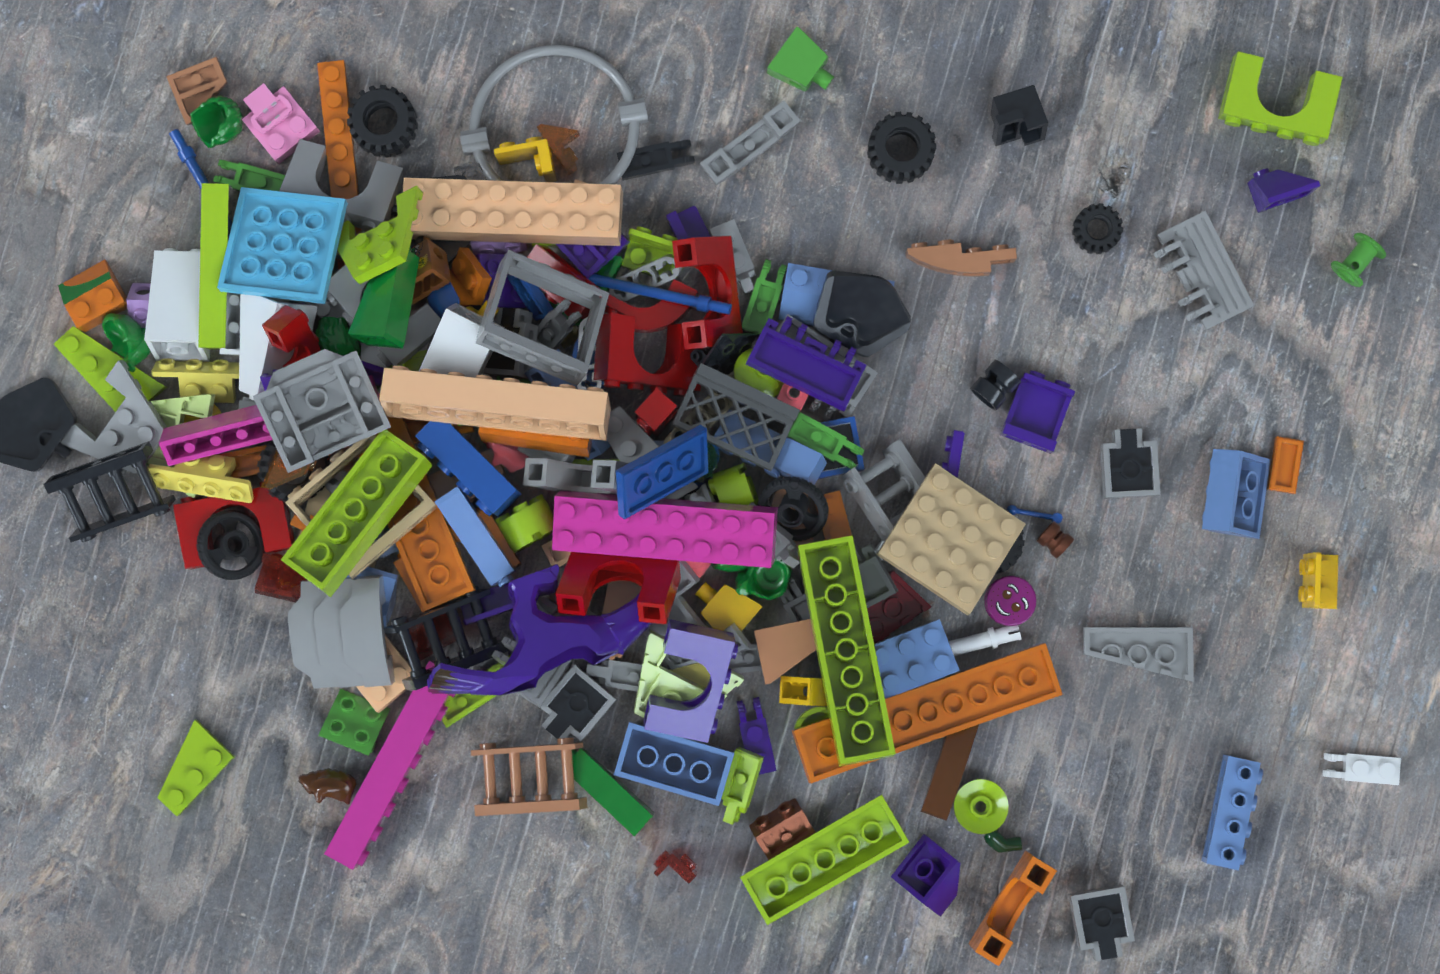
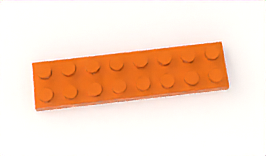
M387 417L391 428L387 430L417 451L404 418ZM426 473L418 485L434 502L438 498ZM413 493L409 495L389 521V529L421 503ZM436 505L434 511L396 542V546L424 611L476 590L448 522Z

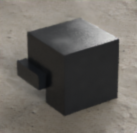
M1034 85L993 97L990 115L994 123L992 139L995 147L1021 138L1024 146L1045 140L1048 120Z

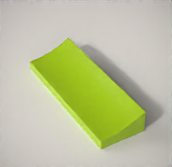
M202 183L198 348L220 350L226 348L227 292H220L217 286L228 244L229 184Z
M387 429L380 432L282 557L281 561L329 597H332L433 465L424 455Z
M881 794L747 872L740 878L764 921L769 925L903 847L909 841Z

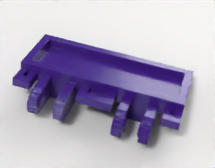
M787 316L779 332L776 331L779 323L768 318L746 365L844 412L866 367V364L856 360L853 368L849 366L857 349L851 347L845 356L844 363H841L834 359L841 348L840 341H835L827 356L825 352L828 346L808 336L804 344L800 343L807 330V325L802 323L799 326L796 337L793 340L785 336L792 325L793 318Z

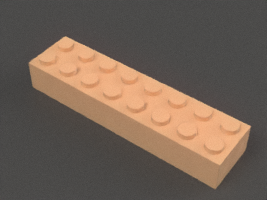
M404 178L403 192L416 185L423 192L422 200H418L416 208L419 210L418 217L412 221L410 229L413 232L412 239L426 236L431 240L621 246L623 209L621 185Z
M393 366L392 369L384 368L379 397L387 417L603 441L607 440L611 411L608 392H604L603 389L597 387H589L587 390L576 389L575 386L569 384H560L559 387L548 386L547 383L542 381H532L531 384L520 383L519 380L514 378H504L503 381L492 380V377L487 375H476V378L465 377L464 374L459 372H448V375L437 374L432 369H421L420 372L410 371L409 368L404 366Z

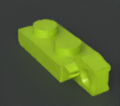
M741 747L735 750L721 798L723 805L727 806L723 821L731 825L739 821L741 813L745 814L747 812L764 759L763 756Z

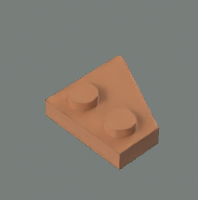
M217 57L166 76L186 125L192 124L190 113L208 98L216 97L228 83Z

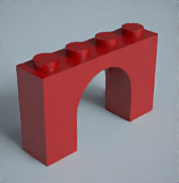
M694 237L672 241L675 268H697L707 281L712 300L732 304L729 315L709 310L701 320L682 322L685 350L713 347L721 334L742 333L732 237Z
M616 313L603 314L596 339L593 380L603 381L605 387L618 388L620 384H625L628 390L643 391L644 387L651 388V393L658 388L663 394H666L667 390L674 391V396L684 397L697 366L690 358V354L694 349L685 350L682 323L668 326L665 359L662 366L652 374L640 366L634 354L635 316ZM696 384L693 392L700 391L701 385Z
M263 482L259 483L260 487L252 489L254 496L252 503L209 496L200 500L192 498V496L181 498L180 504L173 505L185 569L192 570L204 567L197 551L198 532L210 516L233 506L247 507L255 514L260 524L265 553L289 550L295 542L292 525H290L291 518L289 507L285 503L286 501L278 500V498L268 494L269 491L261 485ZM212 530L208 536L209 550H214Z
M571 552L556 591L558 613L586 616L592 596L599 587L608 582L626 580L642 587L637 600L639 622L667 624L681 580L679 560Z

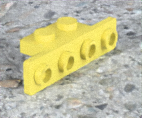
M164 358L156 361L151 370L152 377H178L180 397L215 394L214 403H234L236 400L235 379H239L238 362H228L223 359L213 362H202L199 359L175 361L171 358Z
M211 455L176 464L174 468L154 464L148 465L156 487L160 489L252 503L254 499L249 480L230 477L237 466L234 457Z

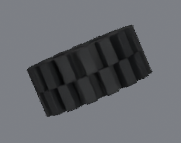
M1102 203L1098 205L1091 204L1089 207H1085L1073 222L1074 229L1072 230V235H1075L1074 241L1076 244H1080V249H1086L1089 254L1094 252L1097 255L1110 251L1122 237V218L1119 219V213L1111 210L1112 207L1109 205L1105 207ZM1094 219L1104 221L1108 228L1107 235L1101 239L1091 237L1087 229L1090 221Z

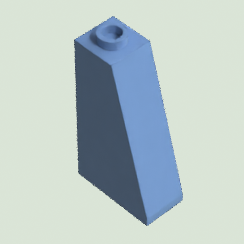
M458 486L434 501L491 586L498 584L499 587H502L514 579L512 574L516 570L467 495Z

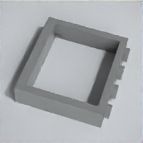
M508 250L499 263L475 343L577 386L588 372L609 293L597 288L595 285L580 281L570 274L557 271L547 264L536 262L525 257L523 254ZM507 274L590 309L576 359L493 324Z

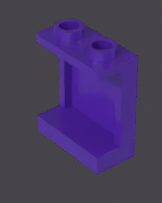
M1030 370L1029 374L1024 373L1020 378L1021 383L1016 389L1000 436L1051 454L1056 447V439L1075 391L1070 389L1071 385L1066 382L1055 380V383L1045 380V375Z

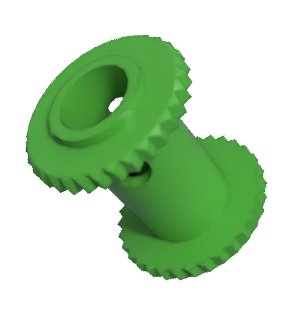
M1355 233L1353 237L1358 244L1342 263L1333 261L1331 268L1348 284L1361 287L1363 281L1359 277L1374 257L1384 259L1386 252L1378 242L1368 235Z

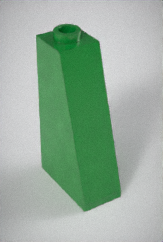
M409 248L406 262L368 281L348 332L349 335L367 346L400 349L404 347L420 257L411 252V248Z
M580 748L578 751L572 749L574 780L635 837L652 818L654 811L584 748Z

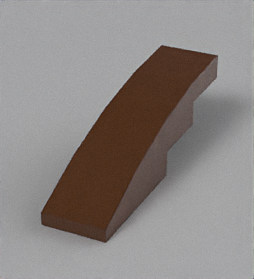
M979 724L944 737L920 812L945 821L948 819Z

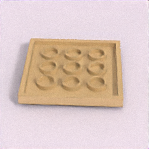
M935 463L876 555L964 614L969 615L1026 524Z

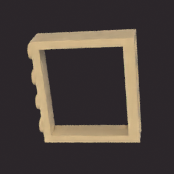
M375 435L353 443L345 452L343 450L338 451L331 457V464L324 470L321 467L309 476L310 482L303 488L297 486L287 496L289 500L285 503L305 526L310 523L311 519L300 506L361 455L376 438ZM419 485L416 486L412 493L421 503L369 547L349 573L352 580L436 509V504Z

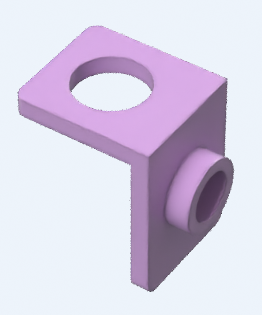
M133 283L126 299L128 316L133 318L141 328H146L150 293L139 295L136 292L140 290L150 291L151 284Z

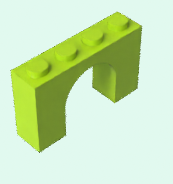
M1238 51L1232 58L1218 119L1225 120L1224 123L1229 126H1249L1252 131L1257 133L1274 132L1277 133V137L1291 140L1293 137L1302 139L1304 144L1311 146L1323 144L1329 137L1343 77L1316 70L1310 76L1305 101L1300 112L1291 116H1278L1266 110L1258 97L1257 86L1264 58Z

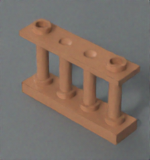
M574 738L557 739L558 744L496 748V743L479 744L480 749L471 750V756L483 755L486 798H483L482 804L474 805L475 816L573 811L588 808L587 797H578V793L574 789L572 749L583 748V742L574 743ZM561 750L564 789L561 799H552L551 794L548 793L546 751ZM535 752L538 795H535V800L526 801L525 796L522 794L520 753ZM509 753L512 797H509V802H500V798L496 794L494 754Z

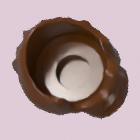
M330 768L312 771L298 777V782L302 784V787L308 794H314L317 803H321L323 799L330 797L349 805L357 785L356 780L350 774L342 770L338 771L337 769L332 770Z

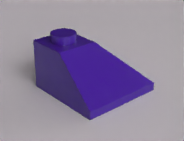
M1268 168L1255 172L1253 174L1254 178L1247 183L1258 213L1309 196L1321 186L1318 180L1282 170L1270 172Z
M923 834L892 874L891 878L941 917L957 896L961 863Z

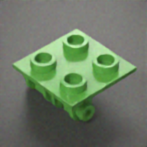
M340 689L318 736L369 756L375 749V742L391 708L386 707L383 711L377 713L365 698Z

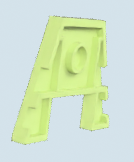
M215 394L148 402H152L166 426L171 427L183 424L185 414L200 418L212 416ZM160 445L146 463L147 467L149 464L173 468L175 466L167 465ZM186 493V495L192 496V498L199 497L198 494Z
M652 630L648 632L634 706V713L643 718L649 695L686 701L699 696L706 689L660 666L666 656L663 650L665 637ZM732 670L729 684H724L722 689L725 698L733 688L738 687L744 681L742 675Z

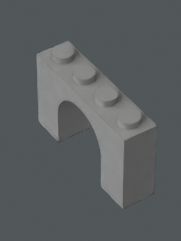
M300 139L279 191L330 197L318 187L320 176L327 161L326 146ZM377 161L366 189L358 196L346 199L348 205L344 222L349 220L354 227L361 228L367 232L377 227L380 223L389 221L393 206L396 203V196L399 195L404 182L403 168Z
M345 265L331 277L327 299L333 306L337 304L341 306L345 311L341 315L351 326L368 281L359 284ZM426 303L409 318L403 349L376 346L380 351L377 356L387 368L391 365L402 366L433 340L441 319Z
M526 458L523 485L555 492L562 490L617 495L616 470L628 463L615 460H593V465H582L546 458Z

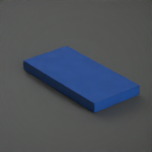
M700 424L617 469L618 515L623 519H627L708 473L707 428Z

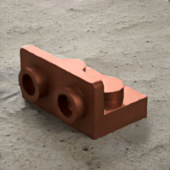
M796 798L781 803L777 809L767 815L759 816L749 825L768 860L816 833Z

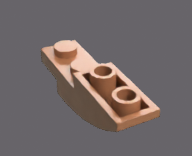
M952 239L938 241V245L927 246V242L914 243L905 252L907 259L930 270L944 274L971 277L989 276L991 265L1014 263L1017 259L1016 248H1009L1007 244L993 246V250L982 251L981 247L968 248L966 253H962L961 243H954Z

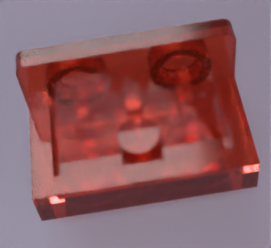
M264 553L262 556V568L254 588L255 593L296 603L301 597V581H306L307 579L281 561L283 555Z
M674 849L670 853L665 850L654 861L656 868L653 873L657 877L668 865L688 884L697 876V871L695 870L697 864L687 854L681 856Z

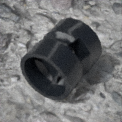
M994 360L985 370L986 376L979 377L970 388L979 400L995 411L1006 400L1005 394H1011L1021 383L1017 375L998 360Z

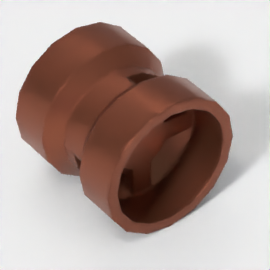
M1053 521L1036 541L1041 546H1047L1050 549V554L1057 559L1070 546L1074 538L1069 533L1064 534L1060 530V525Z

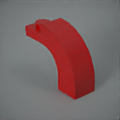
M673 279L668 289L674 292L698 296L697 290ZM609 294L604 312L607 314L616 313L635 316L634 332L654 333L663 331L669 325L678 323L686 316L692 306L661 300L651 307L639 308L629 305Z

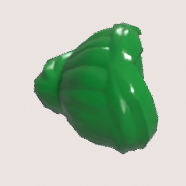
M117 313L107 314L103 319L102 328L106 337L112 343L111 351L117 352L124 357V361L129 366L128 371L135 372V366L145 360L151 352L144 340L146 328H141L130 316Z
M775 559L771 568L748 566L746 570L737 574L735 579L736 592L739 595H755L767 600L781 597L787 590L792 569L782 559L780 561Z

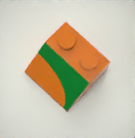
M105 259L58 285L66 310L76 328L83 332H87L101 324L107 314H119L127 309V296Z

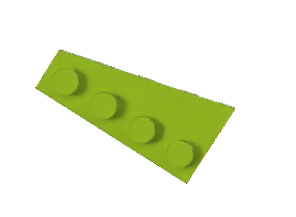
M72 326L53 345L116 412L125 400V396L105 379L117 361L124 359ZM135 367V372H130L134 380L137 379L141 385V391L148 401H153L167 388L137 367Z

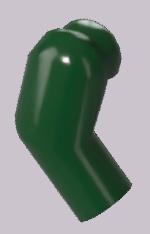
M999 829L984 836L985 842L996 852L1022 850L1021 837L1005 838L999 833Z

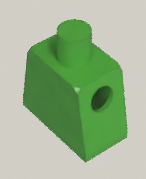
M799 27L794 29L767 67V74L805 92L813 82L826 90L834 79L833 75L823 69L828 60L826 53Z

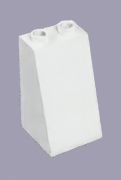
M166 248L163 251L154 250L144 340L156 361L171 358L175 361L199 359L202 362H210V349L198 348L200 249H192L190 251H178L173 248Z
M240 294L239 390L249 394V399L254 400V395L265 391L260 376L264 373L272 375L273 369L279 370L283 368V365L291 359L294 353V349L287 353L272 346L262 324L287 305L296 310L300 309L307 315L309 319L308 325L312 331L318 305L311 302Z
M457 303L446 308L419 372L421 369H432L437 374L448 375V372H459L464 374L465 377L476 378V375H482L493 353V350L475 343L483 316ZM493 322V324H495V325H497V326H500V327H502V328H505V327H503V326H501V325H499V324Z

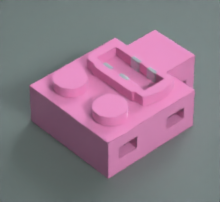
M263 83L243 99L252 112L245 116L242 121L278 165L295 152L300 139L309 141L320 132L284 86L272 94Z

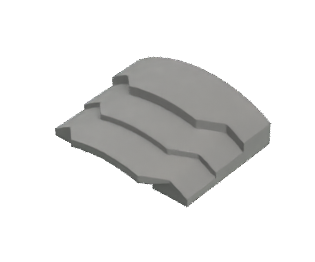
M326 349L274 371L266 391L253 396L288 473L362 439L391 428L357 351L345 356Z
M383 575L357 576L353 580L351 577H346L332 597H329L308 580L301 581V597L288 611L289 636L294 666L311 678L313 688L388 686L395 682L392 655H387L382 605L386 602Z

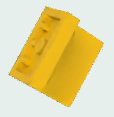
M531 137L526 139V143L515 145V142H505L500 144L499 148L494 149V155L499 165L534 159L539 176H544L546 182L557 181L552 152L547 139Z
M1321 552L1303 554V559H1300L1299 574L1303 575V586H1299L1298 600L1302 602V608L1337 609L1338 555H1324Z

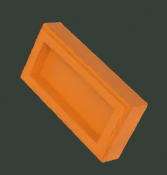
M1279 436L1275 437L1267 490L1296 494L1304 441Z

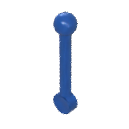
M1015 505L1007 507V511L1012 515L1017 513L1052 520V522L1055 521L1057 524L1063 519L1060 513L1052 515L1019 509Z

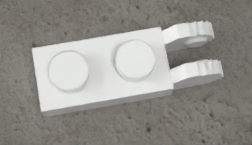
M1324 753V759L1327 761H1343V772L1332 769L1323 770L1322 776L1342 778L1345 781L1399 785L1401 758L1344 753V755Z

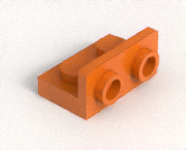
M459 247L458 254L452 263V269L449 270L451 284L460 299L459 305H482L492 278L469 248Z

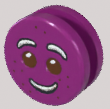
M1005 576L995 580L988 587L984 598L985 609L990 618L996 623L1004 626H1017L1026 622L1033 615L1036 608V594L1032 586L1023 578Z

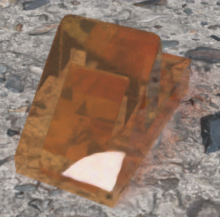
M545 124L537 126L539 134L543 139H547L551 151L568 175L578 170L575 163L578 160L577 156L570 147L566 149L564 147L580 136L579 131Z

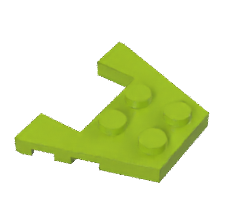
M417 185L396 196L397 217L384 221L377 227L365 233H360L356 237L354 225L349 220L343 222L337 250L352 277L359 284L406 262L413 232L410 230L412 221L417 219L419 210L416 208L417 201L422 200L423 192Z

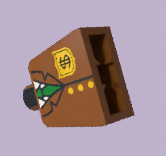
M426 236L416 238L415 246L411 248V252L420 257L412 304L417 303L427 297L432 291L440 289L451 282L446 252Z

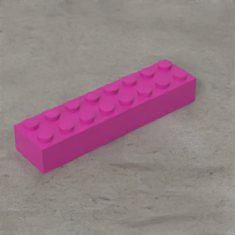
M560 490L554 496L552 550L771 568L775 561L778 507L663 498L627 519H623L618 515L617 495Z

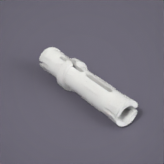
M1018 625L1005 626L998 629L991 627L986 632L948 642L953 655L957 656L988 647L998 648L1000 644L1021 640L1020 632L1008 634L1019 631Z

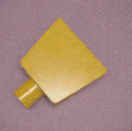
M705 582L695 593L696 596L707 604L701 611V615L713 629L724 631L735 623L742 632L762 608L760 604L744 595H739L735 589L726 584L717 592Z
M780 676L779 703L827 706L822 678ZM804 687H808L807 696L803 693Z

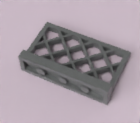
M700 363L696 368L693 379L672 425L687 432L700 424L706 428V424L719 420L724 435L713 437L709 435L707 430V442L771 472L800 410ZM696 384L707 388L710 399L697 403L693 394ZM713 391L716 392V393H718V394H720V395L715 396L714 393H713ZM724 397L731 399L735 410L721 414L717 400ZM691 399L693 405L687 406L689 400ZM712 402L717 417L704 421L699 406ZM738 403L745 407L739 408ZM694 408L700 423L690 426L681 422L680 419L684 411ZM748 409L756 411L760 422L746 426L741 412ZM737 414L742 428L729 433L723 418ZM763 415L769 417V419L764 420ZM775 420L785 425L781 435L771 438L766 423ZM762 425L767 440L753 444L748 430ZM744 432L749 446L738 449L734 447L730 436ZM726 438L728 443L722 441L721 439ZM778 440V443L775 447L773 441ZM769 444L772 452L769 463L758 457L755 450L756 447ZM751 450L752 455L745 451Z

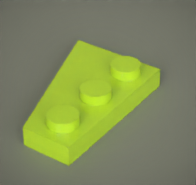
M197 719L194 720L157 798L175 816H180L235 756Z

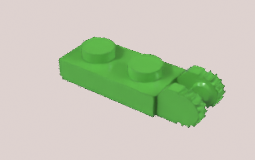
M219 159V167L235 171L236 174L234 180L220 175L214 176L213 182L229 184V187L240 191L241 187L279 191L285 175L240 162L236 164Z
M765 259L760 277H757L742 323V330L756 333L759 336L768 318L773 319L787 269L786 265L781 264L777 272L776 282L767 281L766 277L771 268V260Z
M801 412L798 413L787 436L821 453L823 457L830 461H836L849 469L856 468L857 465L850 459L838 455L842 446L856 455L862 456L865 451L856 444L846 440L847 437Z

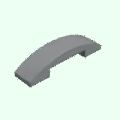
M782 101L766 113L759 122L723 149H718L702 161L700 166L715 185H718L782 139L800 123V119L788 104Z

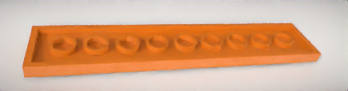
M1041 643L886 698L885 702L895 753H899L1063 694L1046 643ZM830 718L791 730L809 783H814L876 761L872 760L839 767Z

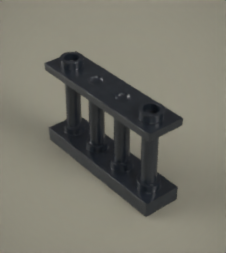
M149 441L52 475L43 484L48 494L58 491L64 497L78 527L69 537L71 543L77 540L87 542L95 538L97 533L151 514L157 517L170 511L171 505L176 500L175 496L171 495L162 499L146 465L148 462L147 458L153 452ZM131 465L132 468H136L151 503L137 507L121 473L123 467ZM107 474L108 477L111 476L127 510L126 512L112 515L97 483L98 476ZM82 482L83 485L87 486L102 520L88 524L72 490L74 488L73 485Z
M474 586L476 590L410 618L407 615L391 620L392 625L384 628L385 634L399 633L412 670L409 672L410 677L402 680L405 690H418L427 686L429 675L440 663L467 669L493 658L492 655L495 650L502 653L510 651L502 644V640H497L496 637H493L487 618L476 621L483 640L481 641L482 646L476 649L470 647L456 609L470 603L474 616L484 613L480 598L490 595V589H479L478 586ZM444 613L447 614L459 648L458 656L452 659L446 657L433 621L434 617ZM423 623L436 660L433 662L434 666L429 669L422 667L409 631L410 627Z

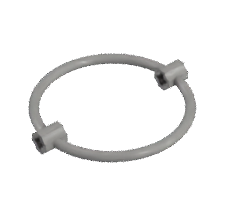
M546 45L531 48L512 56L489 75L475 98L471 110L469 130L460 132L464 155H474L477 165L487 180L503 181L492 169L484 152L491 151L488 130L486 127L480 128L481 114L488 95L498 81L513 68L529 60L545 56H568L584 60L606 73L618 87L624 99V102H618L622 127L629 126L628 140L620 161L613 171L599 184H615L625 173L636 151L640 124L649 122L645 99H635L627 81L605 59L590 51L574 46Z

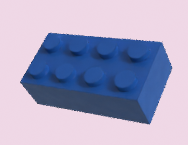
M429 421L415 435L420 441L417 446L431 459L436 456L440 460L436 465L450 478L455 475L459 479L456 485L469 497L474 494L478 498L475 504L488 516L494 514L500 517L521 496V493L450 423Z

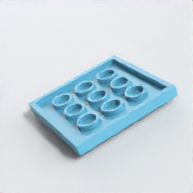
M241 187L217 286L219 291L325 304L348 205L346 199Z

